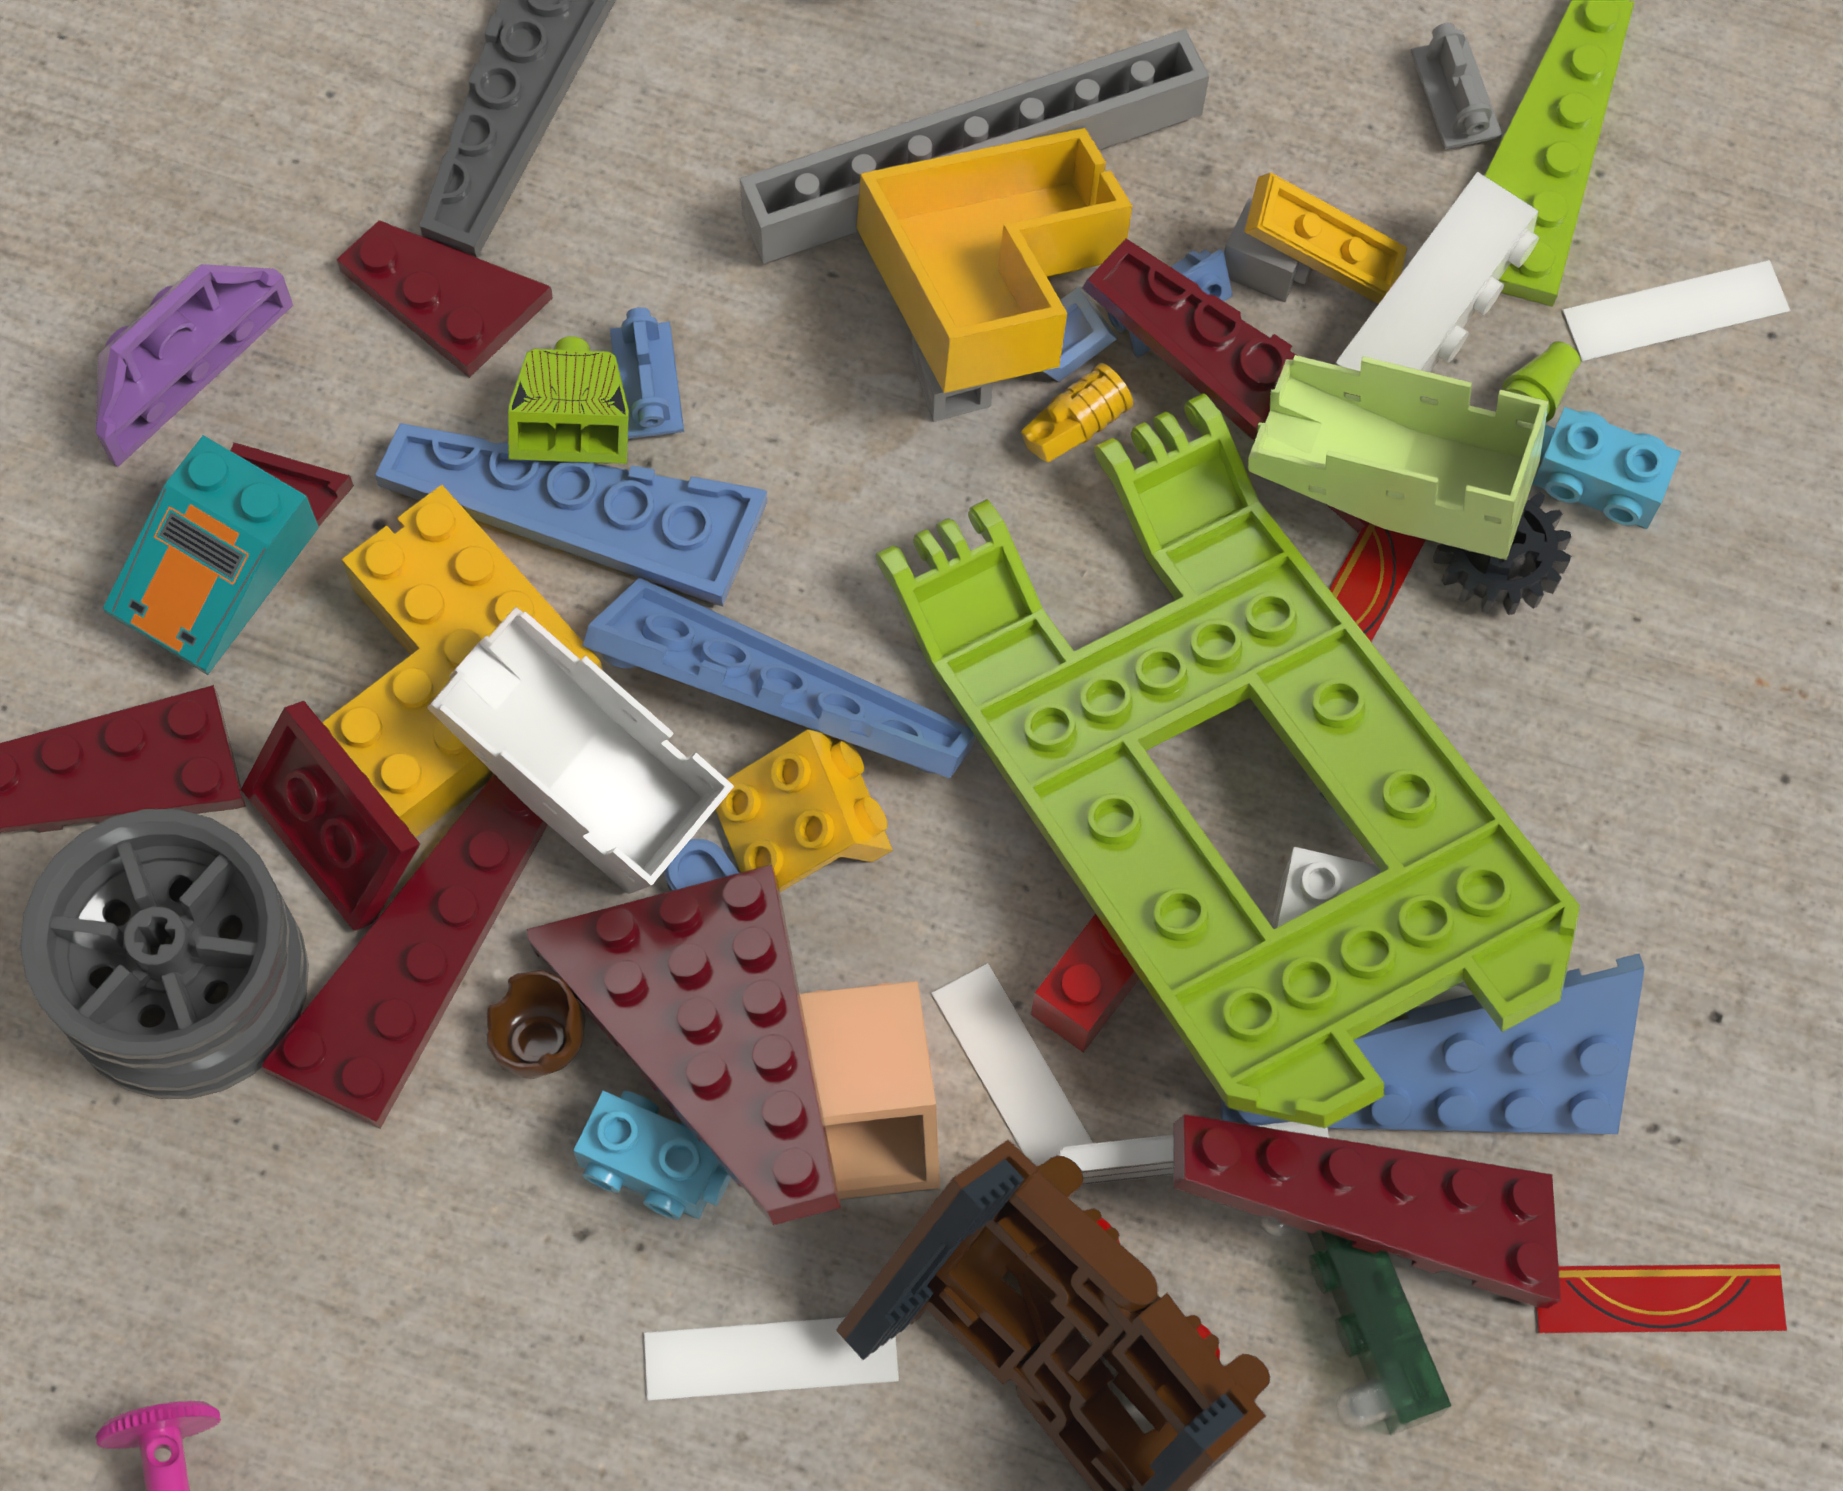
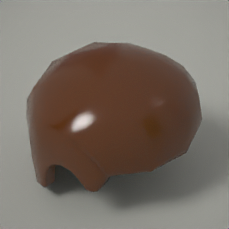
M544 970L517 973L508 979V991L503 999L497 1004L488 1006L487 1047L503 1070L522 1078L536 1079L557 1072L573 1060L582 1046L585 1028L584 1011L563 978Z

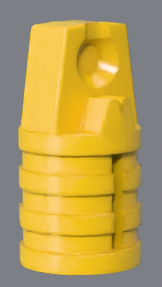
M1100 363L1090 373L1082 376L1076 384L1074 383L1066 388L1064 393L1054 397L1051 403L1021 430L1026 447L1041 460L1049 463L1082 443L1085 444L1093 438L1095 433L1101 432L1107 427V424L1117 420L1120 414L1129 411L1133 407L1132 395L1121 377L1111 367Z

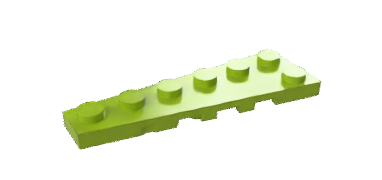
M1571 1L1485 174V177L1538 210L1533 233L1539 236V240L1529 257L1519 268L1511 263L1498 281L1504 284L1501 293L1551 307L1555 303L1633 11L1634 1Z

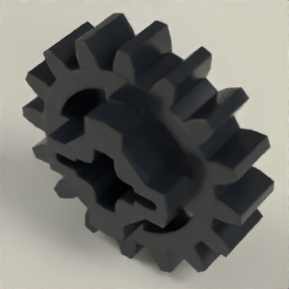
M1539 492L1530 500L1527 499L1507 560L1503 559L1500 562L1499 558L1442 543L1437 545L1433 561L1441 565L1449 564L1441 581L1444 586L1456 582L1463 586L1459 601L1465 603L1476 595L1482 598V612L1489 613L1496 601L1503 602L1504 609L1508 615H1514L1520 604V599L1523 598L1526 604L1534 609L1539 606L1544 595L1543 591L1551 594L1556 591L1562 579L1560 573L1565 572L1571 559V555L1564 552L1571 540V533L1564 530H1555L1563 514L1560 509L1547 513L1541 509L1545 498L1543 493ZM1516 576L1523 577V578L1516 579V580H1510V579H1512V578H1514V577H1516Z

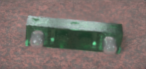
M1258 1216L1261 1227L1270 1235L1285 1236L1300 1230L1282 1224L1276 1218ZM1318 1230L1313 1234L1307 1232L1315 1251L1314 1254L1309 1255V1264L1314 1279L1323 1294L1331 1291L1341 1314V1317L1335 1319V1327L1341 1345L1348 1357L1358 1356L1368 1380L1349 1387L1340 1394L1336 1403V1410L1340 1420L1352 1428H1363L1384 1420L1391 1436L1441 1417L1452 1405L1388 1252L1380 1250L1373 1254L1352 1247V1240L1322 1230Z

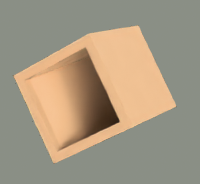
M918 981L894 984L882 983L875 986L801 993L800 998L839 1199L940 1188L936 1100Z

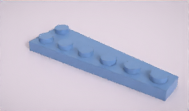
M402 423L399 424L375 474L378 486L417 500L423 499L440 485H443L474 520L722 607L768 502L767 491L759 488L693 476L690 477V481L656 475L655 469L631 465L630 470L590 462L508 459V443L506 442L491 443L484 438Z
M640 577L588 625L584 639V647L602 653L604 660L613 666L620 668L641 667L908 763L924 772L938 774L949 779L970 753L975 740V735L967 726Z

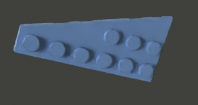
M1640 953L1616 959L1617 967L1582 976L1579 968L1567 971L1559 1002L1504 1032H1501L1476 997L1469 995L1407 1011L1408 1019L1381 1025L1355 1039L1354 1042L1384 1082V1097L1327 1128L1618 1134L1645 970ZM1222 1098L1220 1099V1118L1224 1121L1255 1126L1291 1122L1231 1109L1226 1106Z

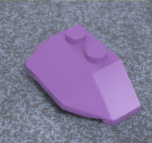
M201 264L188 272L174 286H167L154 297L150 307L130 326L121 327L111 335L105 348L98 354L96 434L109 460L119 467L293 306L282 274L276 269Z

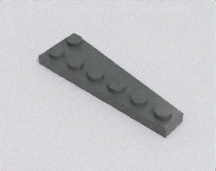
M499 0L495 15L490 16L485 31L486 42L478 64H474L468 82L470 89L462 113L457 114L449 138V150L444 154L420 224L422 237L478 258L616 0Z

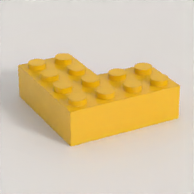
M1086 128L860 173L856 229L944 393L1060 366L1067 311L1047 277L1101 265L1125 238H1128L1133 207L1112 171H1105L1106 161Z
M440 485L397 517L401 529L394 534L388 526H385L342 558L354 592L410 656L322 722L359 769L366 774L372 785L398 817L405 822L415 837H418L485 785L494 774L427 709V706L451 680L449 676L485 636L489 637L515 607L522 612H527L579 659L587 656L602 670L601 661L589 648L583 646L584 642L443 485Z

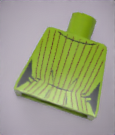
M574 336L560 339L555 344L554 349H532L528 351L509 403L508 459L627 464L629 409L616 356L606 351H590L586 341Z

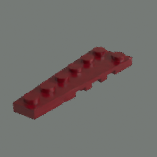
M1125 238L1086 280L1082 289L1199 393H1205L1225 416L1255 441L1258 434V423H1265L1270 412V392L1275 390L1286 359L1293 360L1296 355L1290 351L1292 345L1274 333L1271 337H1268L1242 320L1240 311L1220 298L1205 293L1198 284ZM1327 505L1358 533L1368 523L1365 520Z
M214 685L0 743V833L37 829L39 833L63 830V825L95 821L101 823L114 816L144 809H180L200 814L246 807L219 695Z
M493 774L269 1054L262 1065L266 1074L381 1129L548 826L495 774Z
M1187 1114L1182 1115L1173 1123L1175 1189L1260 1217L1270 1216L1276 1218L1282 1224L1312 1234L1318 1230L1332 1233L1352 1240V1247L1373 1254L1380 1250L1411 1259V1266L1435 1274L1440 1270H1445L1472 1279L1471 1286L1539 1308L1548 1309L1561 1301L1552 1174Z

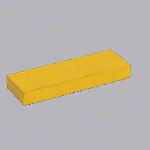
M1272 172L1257 178L1244 232L1379 304L1401 275L1408 247Z

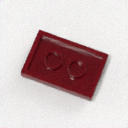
M305 701L284 707L248 774L241 791L352 930L356 931L374 923L419 848L420 842Z

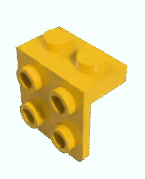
M807 729L727 779L734 787L715 810L740 872L772 865L778 879L780 892L840 857L875 862L893 851L885 832L888 827L886 815L878 802L869 794L861 775L864 772L862 758L851 743Z

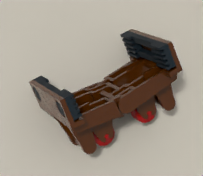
M1006 1140L951 1179L840 1323L836 1331L857 1355L864 1360L871 1352L874 1353L880 1346L885 1345L889 1339H893L899 1331L902 1332L909 1324L911 1325L917 1321L927 1310L1003 1385L1009 1380L1016 1384L1017 1395L1023 1405L1092 1491H1194L1266 1417L1264 1412L1255 1403V1399L1270 1383V1374L1267 1367L1260 1359L1250 1354H1241L1223 1366L1220 1362L1218 1346L1220 1341L1218 1337L1201 1324V1319L1198 1316H1185L1168 1293L1160 1298L1158 1295V1284L1152 1272L1120 1244L1118 1230L1102 1218L1101 1212L1098 1209L1082 1210L1069 1199L1083 1184L1084 1178L1082 1170L1073 1160L1065 1156H1055L1045 1163L1036 1166L1010 1140ZM1009 1270L1017 1278L1023 1297L1002 1279ZM1107 1360L1119 1373L1116 1378L1103 1361ZM1111 1381L1155 1429L1145 1434L1109 1388L1108 1384Z

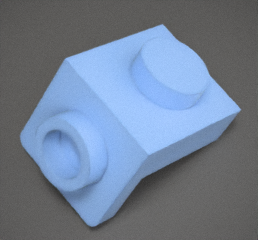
M1080 286L1060 300L1067 311L1060 366L1043 371L1058 382L1117 340L1089 294Z

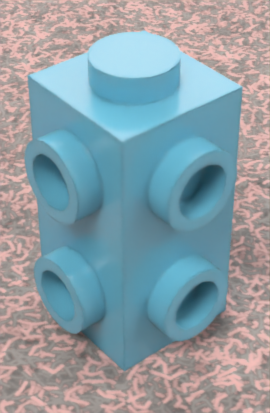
M1564 407L1555 428L1545 425L1540 466L1532 484L1545 489L1550 496L1567 503L1579 502L1602 511L1610 520L1628 526L1638 525L1648 529L1663 501L1681 451L1666 446L1661 439L1645 433L1635 434L1611 425L1596 413L1575 411Z
M602 1091L573 1150L578 1165L585 1169L582 1176L587 1181L613 1193H619L622 1186L646 1196L643 1201L645 1206L658 1214L674 1220H680L682 1213L700 1219L707 1202L714 1206L719 1204L731 1177L726 1172L723 1164L702 1140L699 1141L683 1122L678 1124L658 1115L659 1107L641 1095L630 1091H623L619 1098Z

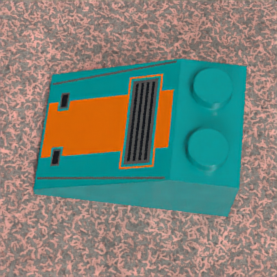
M202 435L165 483L102 609L107 615L206 675H209L319 529L307 496Z

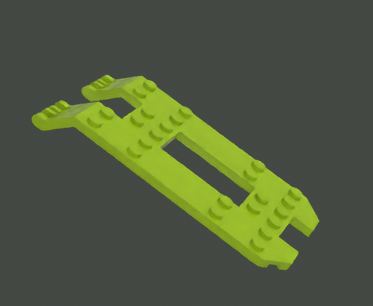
M1202 393L1186 401L1184 406L1188 421L1193 427L1197 428L1202 437L1188 443L1185 433L1180 428L1175 417L1165 411L1153 418L1158 436L1146 422L1133 427L1131 431L1134 446L1139 453L1145 456L1149 463L1134 469L1123 446L1114 438H1110L1094 447L1096 458L1116 489L1147 562L1176 600L1076 651H1073L1043 609L1007 526L988 499L971 506L968 511L973 528L978 534L982 535L987 543L970 551L957 523L953 519L947 518L937 523L936 528L941 541L953 557L952 560H947L942 548L928 529L914 534L913 543L920 558L926 561L931 568L930 571L914 578L902 551L894 545L877 552L875 556L880 570L898 598L929 669L1226 1106L1235 1110L1325 1129L1384 1097V1082L1354 1042L1355 1039L1463 981L1501 1032L1559 1002L1578 924L1580 905L1259 502L1221 412L1205 393ZM1163 443L1170 450L1169 453L1166 452ZM1249 698L1381 871L1380 874L1275 929L1272 928L1146 752Z

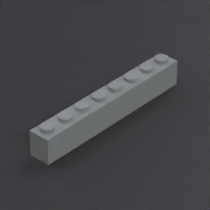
M1185 28L741 177L742 216L762 263L765 264L858 232L856 225L860 173L1080 128H1086L1098 150L1202 115L1209 74Z

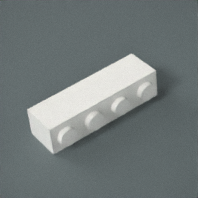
M1477 172L1335 362V365L1360 371L1361 360L1364 356L1431 372L1440 358L1449 363L1468 337L1469 332L1463 329V327L1475 311L1485 315L1500 295L1504 284L1498 281L1511 263L1519 268L1536 246L1539 236L1533 232L1538 210Z

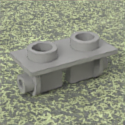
M1453 23L1438 25L1432 31L1433 38L1430 44L1411 48V54L1445 150L1501 138L1502 133L1468 38L1464 36L1462 30L1455 29Z

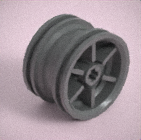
M144 809L111 817L85 830L60 850L36 881L23 914L20 948L25 977L40 1007L100 1075L127 1091L156 1099H193L222 1092L253 1076L262 1068L266 1058L300 1017L307 997L309 962L303 934L261 856L238 833L210 817L180 809ZM177 881H191L192 885L180 897V903L174 902L170 898L171 885ZM123 904L130 908V918L124 925L116 926L114 923L106 922L107 918ZM232 918L242 921V932L237 939L220 938V928L225 921ZM166 937H171L173 940L172 945L164 944ZM151 947H160L157 955L151 953ZM100 967L113 969L114 972L99 988L90 984L89 977L94 970ZM220 983L228 985L229 991L224 1000L216 1004L206 1002ZM151 1008L164 1012L165 1019L158 1026L147 1028L140 1023L142 1013Z

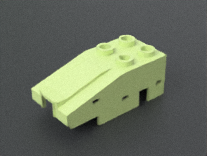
M1295 355L1293 360L1286 359L1275 390L1270 392V412L1265 423H1258V434L1249 454L1248 471L1383 529L1507 560L1540 462L1549 401L1500 390L1497 410L1494 412L1470 406L1471 382L1364 356L1361 360V369L1358 371Z

